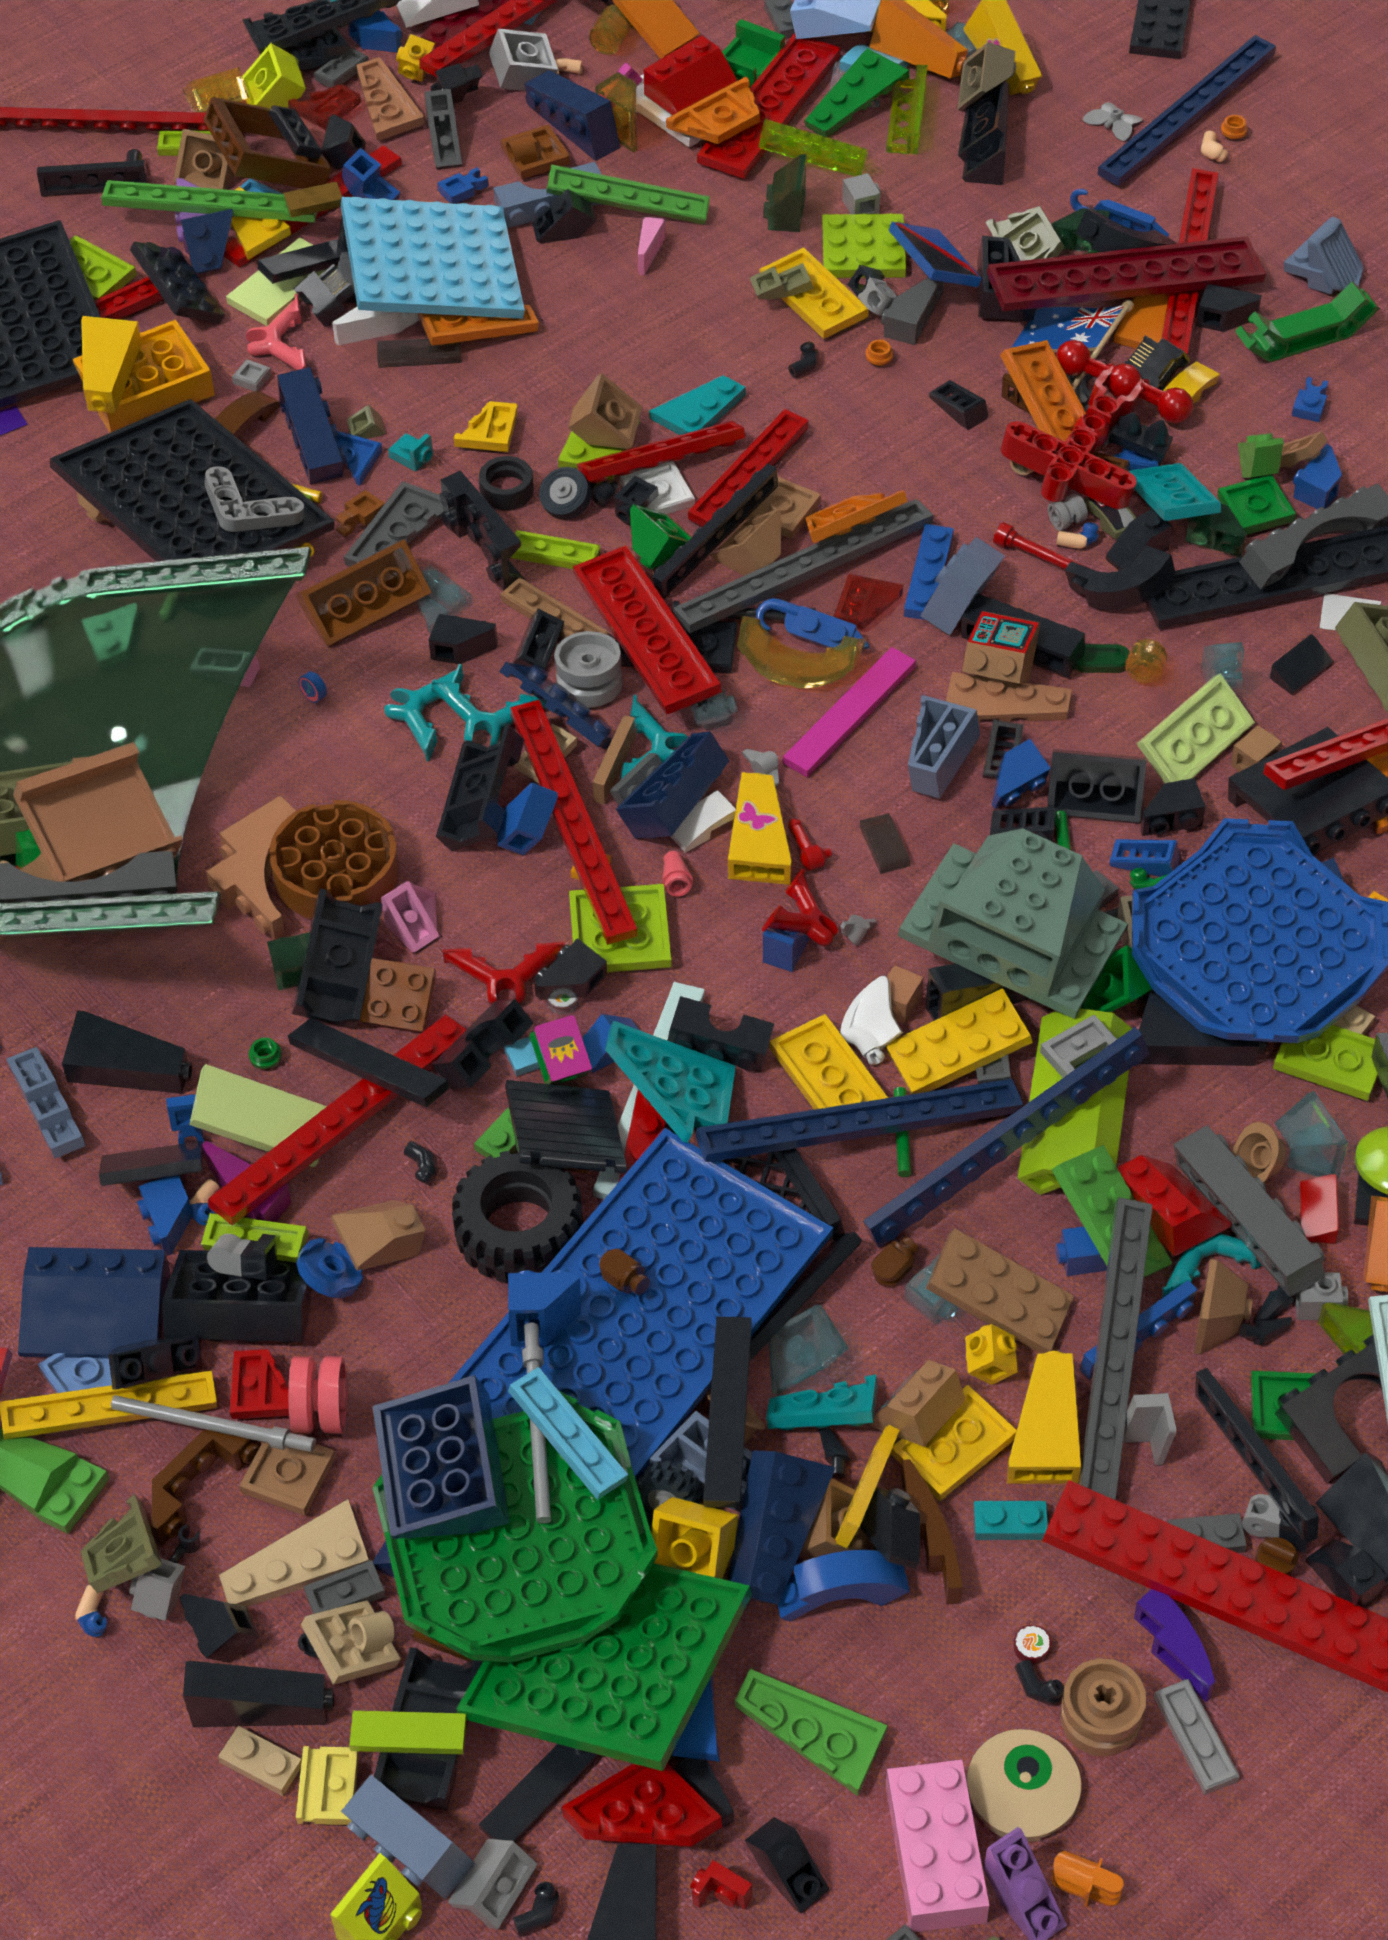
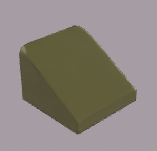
M370 405L365 406L347 419L351 435L368 439L386 434L381 415Z

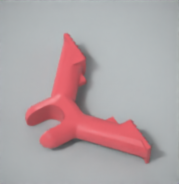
M294 294L295 299L268 326L249 329L246 332V339L251 342L247 345L249 354L253 356L271 354L292 368L300 370L307 368L304 350H297V347H290L281 341V336L290 327H295V324H301L302 322L300 301L298 295Z

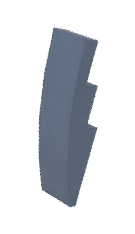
M37 1046L7 1058V1063L54 1159L85 1147L83 1137L71 1116L69 1107L62 1097L56 1080Z

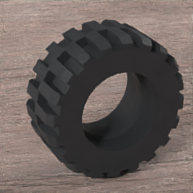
M510 1150L500 1152V1156L496 1158L489 1156L481 1160V1166H472L466 1172L467 1179L463 1177L456 1186L457 1193L453 1195L452 1217L458 1249L460 1253L464 1254L465 1261L471 1267L476 1268L478 1266L479 1273L488 1278L491 1275H495L496 1281L507 1283L508 1273H519L526 1270L542 1273L583 1225L581 1193L579 1187L576 1186V1180L570 1172H565L563 1167L540 1166L539 1160L531 1159L530 1164L519 1163L518 1154H510ZM513 1202L533 1203L548 1212V1215L541 1223L524 1231L502 1230L488 1221V1218L494 1211Z

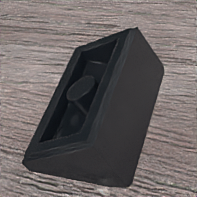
M538 608L530 618L512 663L528 667L536 665L545 671L565 621Z
M1310 634L1272 664L1270 679L1293 695L1333 663V660L1313 634Z
M685 1757L672 1767L721 1816L722 1828L734 1822V1811L707 1760Z

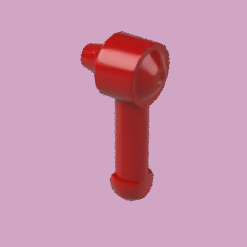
M791 819L788 822V829L801 849L800 860L807 871L823 867L826 859L832 857L831 849L821 848L817 844L812 845L801 825L800 819Z

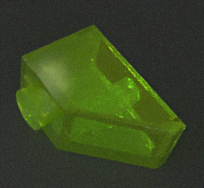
M1330 1302L1322 1305L1318 1324L1341 1352L1345 1354L1353 1349L1357 1354L1366 1347L1363 1341L1373 1334L1370 1310Z

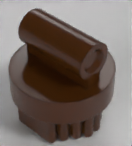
M1266 1537L1258 1546L1255 1561L1290 1576L1296 1568L1298 1554L1295 1547L1289 1541L1278 1537Z

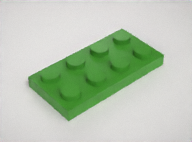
M1102 1145L1057 1165L1052 1169V1172L1107 1266L1115 1203L1119 1197L1136 1200L1105 1146ZM1151 1225L1143 1279L1172 1264Z

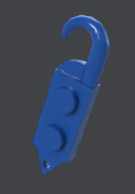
M1076 189L1070 196V204L1072 209L1083 217L1085 210L1089 207L1082 205L1078 200V196L1087 195L1088 191ZM1109 199L1099 201L1094 207V210L1130 229L1144 232L1156 230L1167 237L1169 236V233L1156 222V217Z
M775 598L765 600L756 610L755 619L757 625L766 632H769L771 628L765 624L763 617L766 611L773 609L786 614L785 627L787 632L793 637L847 655L848 652L870 648L867 641L857 631V625L816 610Z

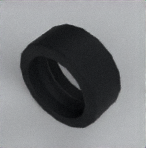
M501 456L487 461L480 469L478 475L480 494L491 507L500 510L517 509L525 505L532 498L534 492L532 468L526 461L518 457ZM501 477H514L522 481L520 485L511 489H499L490 485L494 480Z

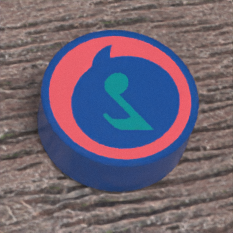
M309 671L299 678L300 690L309 701L317 703L326 697V685L317 673Z

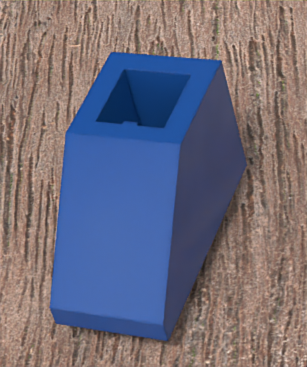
M377 10L372 16L360 17L351 21L348 25L349 36L362 49L397 53L401 46L402 32L398 25H394L388 19L384 11Z
M1327 443L1320 450V455L1309 461L1304 469H1299L1293 479V484L1295 485L1293 498L1315 509L1320 507L1326 509L1338 496L1342 474L1333 448Z
M1031 739L1004 754L999 765L991 803L994 809L1003 804L1006 807L1010 806L1021 798L1020 794L1029 789L1031 792H1034L1046 784V778L1051 768Z
M533 782L530 783L504 808L505 813L501 829L497 835L498 846L523 856L533 848L544 835L558 798L557 792Z
M179 1175L163 1177L139 1186L142 1200L137 1201L140 1214L143 1220L150 1219L152 1226L147 1227L154 1247L161 1245L162 1250L166 1251L167 1256L173 1253L193 1217L189 1199Z

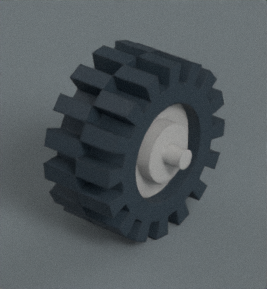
M665 1460L663 1466L660 1461L654 1462L653 1466H647L642 1473L637 1487L645 1514L649 1517L648 1524L651 1526L654 1509L671 1497L700 1504L703 1493L702 1487H698L700 1481L698 1477L691 1479L693 1472L690 1469L683 1472L681 1470L682 1464L677 1463L674 1468L671 1467V1461Z

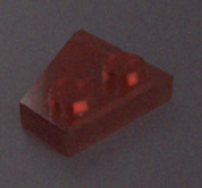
M340 84L324 91L310 93L311 99L297 102L295 98L288 101L289 108L295 109L301 117L326 130L330 116L344 117L361 104V96Z
M848 574L833 617L855 624L858 629L862 630L902 597L904 585Z

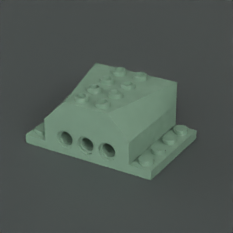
M1022 828L987 836L977 854L953 843L901 924L897 936L1075 1019L1125 933L1128 923L1099 910L1105 889L1082 855Z

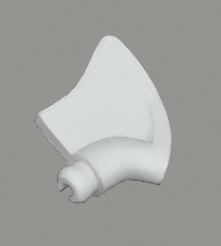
M880 976L857 995L849 1006L841 1025L840 1034L847 1043L856 1045L863 1057L867 1058L870 1065L880 1064L885 1058L884 1053L881 1051L883 1047L903 1033L892 1012L891 986L887 977Z

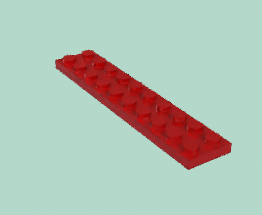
M1068 1480L1042 1542L1147 1588L1167 1594L1172 1599L1388 1693V1618L1361 1606H1355L1347 1600Z

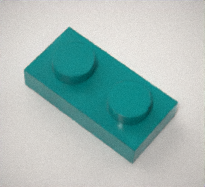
M974 1501L975 1540H1043L1048 1527L1046 1501Z

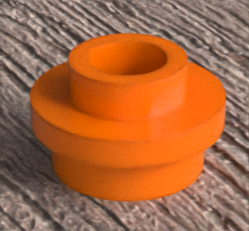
M1230 115L1221 124L1222 134L1229 139L1242 138L1247 134L1248 126L1242 116Z
M874 340L867 347L865 357L871 364L885 365L893 359V349L885 340Z

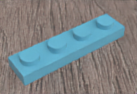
M539 1367L510 1384L508 1390L510 1395L597 1500L626 1482L628 1476L626 1471Z

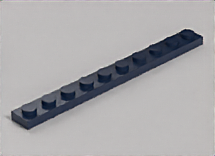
M1254 35L1099 165L1097 175L1120 186L1275 54L1276 45Z
M1136 1027L1132 1028L863 1220L872 1241L880 1248L887 1242L894 1240L902 1231L916 1221L922 1220L926 1214L943 1202L951 1199L954 1194L969 1183L979 1179L983 1173L997 1163L1004 1161L1011 1153L1025 1143L1032 1141L1035 1136L1050 1125L1060 1121L1064 1115L1078 1105L1085 1103L1092 1095L1106 1085L1113 1083L1117 1077L1131 1067L1138 1065L1145 1057L1150 1055L1143 1034Z
M1013 1079L699 1127L696 1131V1139L706 1163L1008 1115L1022 1108L1023 1102Z

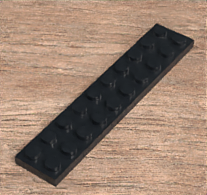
M1388 525L1304 543L1297 549L1294 563L1284 577L1261 590L1240 564L1243 556L1176 570V574L1167 586L1156 596L1146 601V604L1159 629L1388 580Z

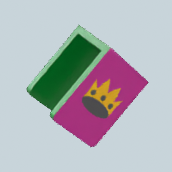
M570 1015L535 1026L534 1032L530 1033L529 1038L544 1084L559 1085L587 1076L592 1070L575 1016Z

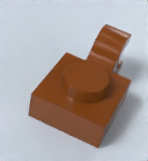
M365 489L344 504L345 511L335 517L342 524L337 528V532L343 536H348L354 531L358 522L366 526L374 519L385 502Z

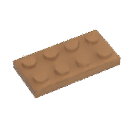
M955 1228L949 1233L925 1287L927 1290L989 1325L993 1324L1014 1335L1016 1340L1041 1354L1052 1350L1074 1295Z

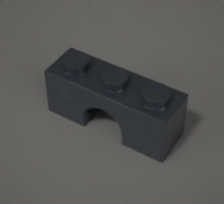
M680 996L667 1041L737 1065L744 1070L761 1072L775 1023L743 1014L741 1023L736 1029L721 1031L715 1028L709 1020L710 1004Z
M515 998L495 1001L432 1065L440 1076L448 1081L451 1089L471 1088L492 1067L487 1059L498 1049L506 1045H513L534 1023Z

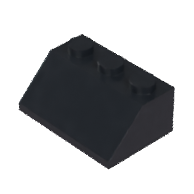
M1053 749L1047 807L1056 808V812L1065 811L1067 816L1140 822L1147 763L1146 757Z

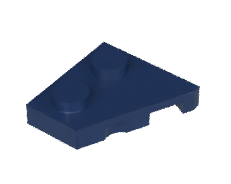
M232 209L181 220L191 265L196 275L221 269L233 215Z

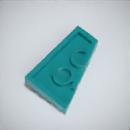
M722 375L649 410V419L678 435L711 427L746 395V387Z
M877 1375L865 1376V1383L849 1387L846 1381L834 1383V1388L827 1392L817 1393L815 1390L808 1389L769 1398L766 1413L767 1428L792 1430L796 1427L814 1426L816 1428H826L831 1425L849 1424L851 1426H861L866 1423H873L878 1390Z

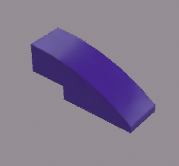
M1151 1589L1137 1602L1134 1619L1154 1636L1151 1653L1182 1681L1189 1679L1195 1693L1207 1702L1212 1696L1215 1680L1201 1640L1188 1618L1174 1600L1167 1594Z

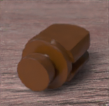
M906 1236L903 1237L900 1243L893 1241L874 1258L871 1266L874 1278L879 1285L892 1288L913 1268L915 1263L913 1256L919 1252V1247L914 1241Z
M618 1248L603 1254L599 1263L603 1280L618 1291L627 1294L633 1292L639 1296L647 1290L650 1279L645 1275V1269L641 1266V1263Z

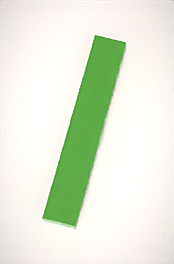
M552 164L546 193L561 196L567 189H570L589 202L703 225L706 223L710 196Z

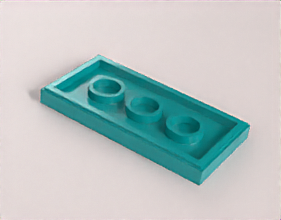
M1182 463L1128 471L1136 477L1135 490L1164 521L1221 513V502Z

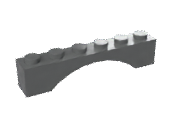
M1379 483L1369 488L1363 486L1356 490L1351 497L1347 499L1344 496L1340 497L1330 507L1326 509L1320 507L1308 518L1303 519L1300 517L1293 521L1288 528L1284 530L1278 528L1262 541L1259 538L1255 539L1246 546L1245 550L1247 552L1240 560V564L1261 590L1284 577L1294 563L1299 546L1310 539L1325 534L1354 533L1387 526L1388 495Z
M172 851L139 853L128 864L110 874L78 882H58L42 879L25 873L9 863H0V915L11 911L30 914L37 912L38 909L50 908L55 911H65L76 906L95 909L104 906V904L118 903L120 906H131L142 901L161 904L168 902L170 899H175L176 894Z

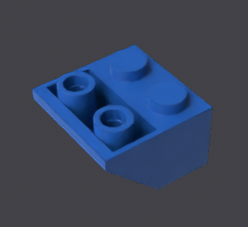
M526 1270L519 1273H508V1311L511 1346H525L524 1325L527 1323L538 1324L539 1344L547 1345L581 1314L580 1272L556 1270L554 1272L535 1273Z

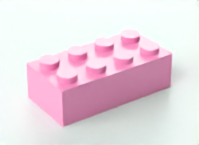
M954 1760L887 1769L886 1793L909 1928L913 1932L987 1923L989 1901L963 1761Z

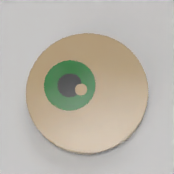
M1017 1729L993 1736L977 1750L969 1766L967 1788L971 1805L979 1818L985 1823L984 1826L1001 1837L1019 1827L1022 1829L1027 1841L1034 1842L1055 1833L1071 1821L1080 1800L1081 1777L1075 1760L1061 1743L1038 1731Z

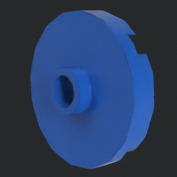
M323 1238L310 1240L298 1254L297 1267L301 1277L315 1291L328 1297L345 1298L352 1296L363 1282L362 1270H356L344 1244L336 1241L334 1244L325 1242L327 1239Z

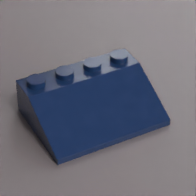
M29 1247L23 1274L18 1343L19 1357H50L56 1353H65V1358L91 1357L109 1359L108 1354L116 1347L145 1340L160 1339L163 1324L162 1301L171 1274L166 1251Z
M475 1375L373 1406L390 1534L393 1539L476 1533L510 1523L489 1393Z

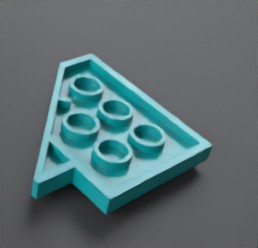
M613 1021L608 1032L605 1051L683 1142H689L694 1127H706L728 1122L736 1066Z

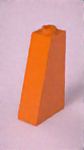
M881 0L869 48L948 78H954L962 74L963 61L967 59V48L904 0Z

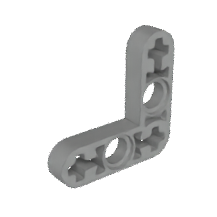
M215 466L209 468L205 473L206 491L219 524L226 531L238 532L298 524L303 520L304 503L298 498L281 497L243 502L232 473L228 469ZM221 497H228V498H231L232 500L224 501V500H220L219 498H221ZM263 512V513H267V514H269V515H267V516H259V515H256L255 513Z

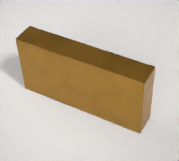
M337 182L284 193V200L290 217L341 207L342 195Z

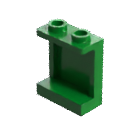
M740 19L735 25L736 37L722 53L737 81L747 77L749 88H751L785 45V35Z

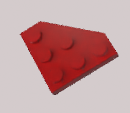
M668 1763L663 1771L631 1764L562 1806L563 1817L586 1840L693 1846L722 1828L721 1816Z

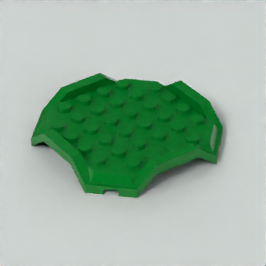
M561 1391L559 1392L628 1474L626 1482L597 1500L546 1438L551 1521L544 1524L536 1521L530 1418L524 1410L493 1419L510 1523L476 1533L393 1539L390 1534L382 1474L372 1487L405 1625L471 1660L515 1662L585 1643L620 1619L658 1557V1549L648 1525L621 1422L599 1410L593 1412L579 1405L577 1399Z

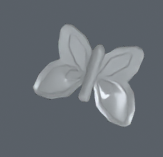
M1106 102L1102 105L1101 109H1094L1088 112L1083 117V121L1089 125L1104 124L1107 129L1113 125L1112 132L1115 137L1124 142L1131 136L1132 125L1142 122V118L1131 114H1124V110H1120L1114 104Z

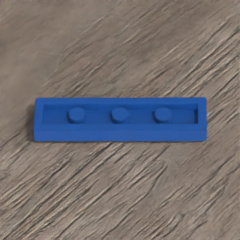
M925 524L904 607V617L925 620L920 615L939 585L935 579L947 564L954 528Z
M1189 1280L1139 1315L1134 1353L1139 1350L1145 1339L1150 1336L1153 1338L1158 1337L1167 1329L1169 1322L1176 1317L1183 1319L1194 1309L1195 1305L1193 1303L1198 1289ZM1097 1345L1083 1355L1080 1371L1088 1380L1093 1377Z

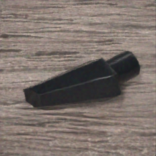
M1278 1284L1277 1290L1269 1292L1254 1318V1322L1256 1323V1320H1270L1276 1317L1294 1302L1293 1295L1289 1297Z
M1292 1317L1264 1321L1256 1320L1255 1325L1243 1323L1240 1326L1239 1334L1241 1337L1253 1339L1254 1344L1262 1345L1288 1330Z
M819 1429L825 1460L831 1466L836 1467L832 1478L842 1479L845 1477V1464L850 1462L852 1458L830 1429Z

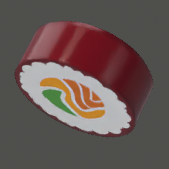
M1026 1625L1020 1628L1015 1635L1014 1652L1021 1661L1031 1660L1033 1664L1041 1663L1050 1653V1635L1040 1626Z

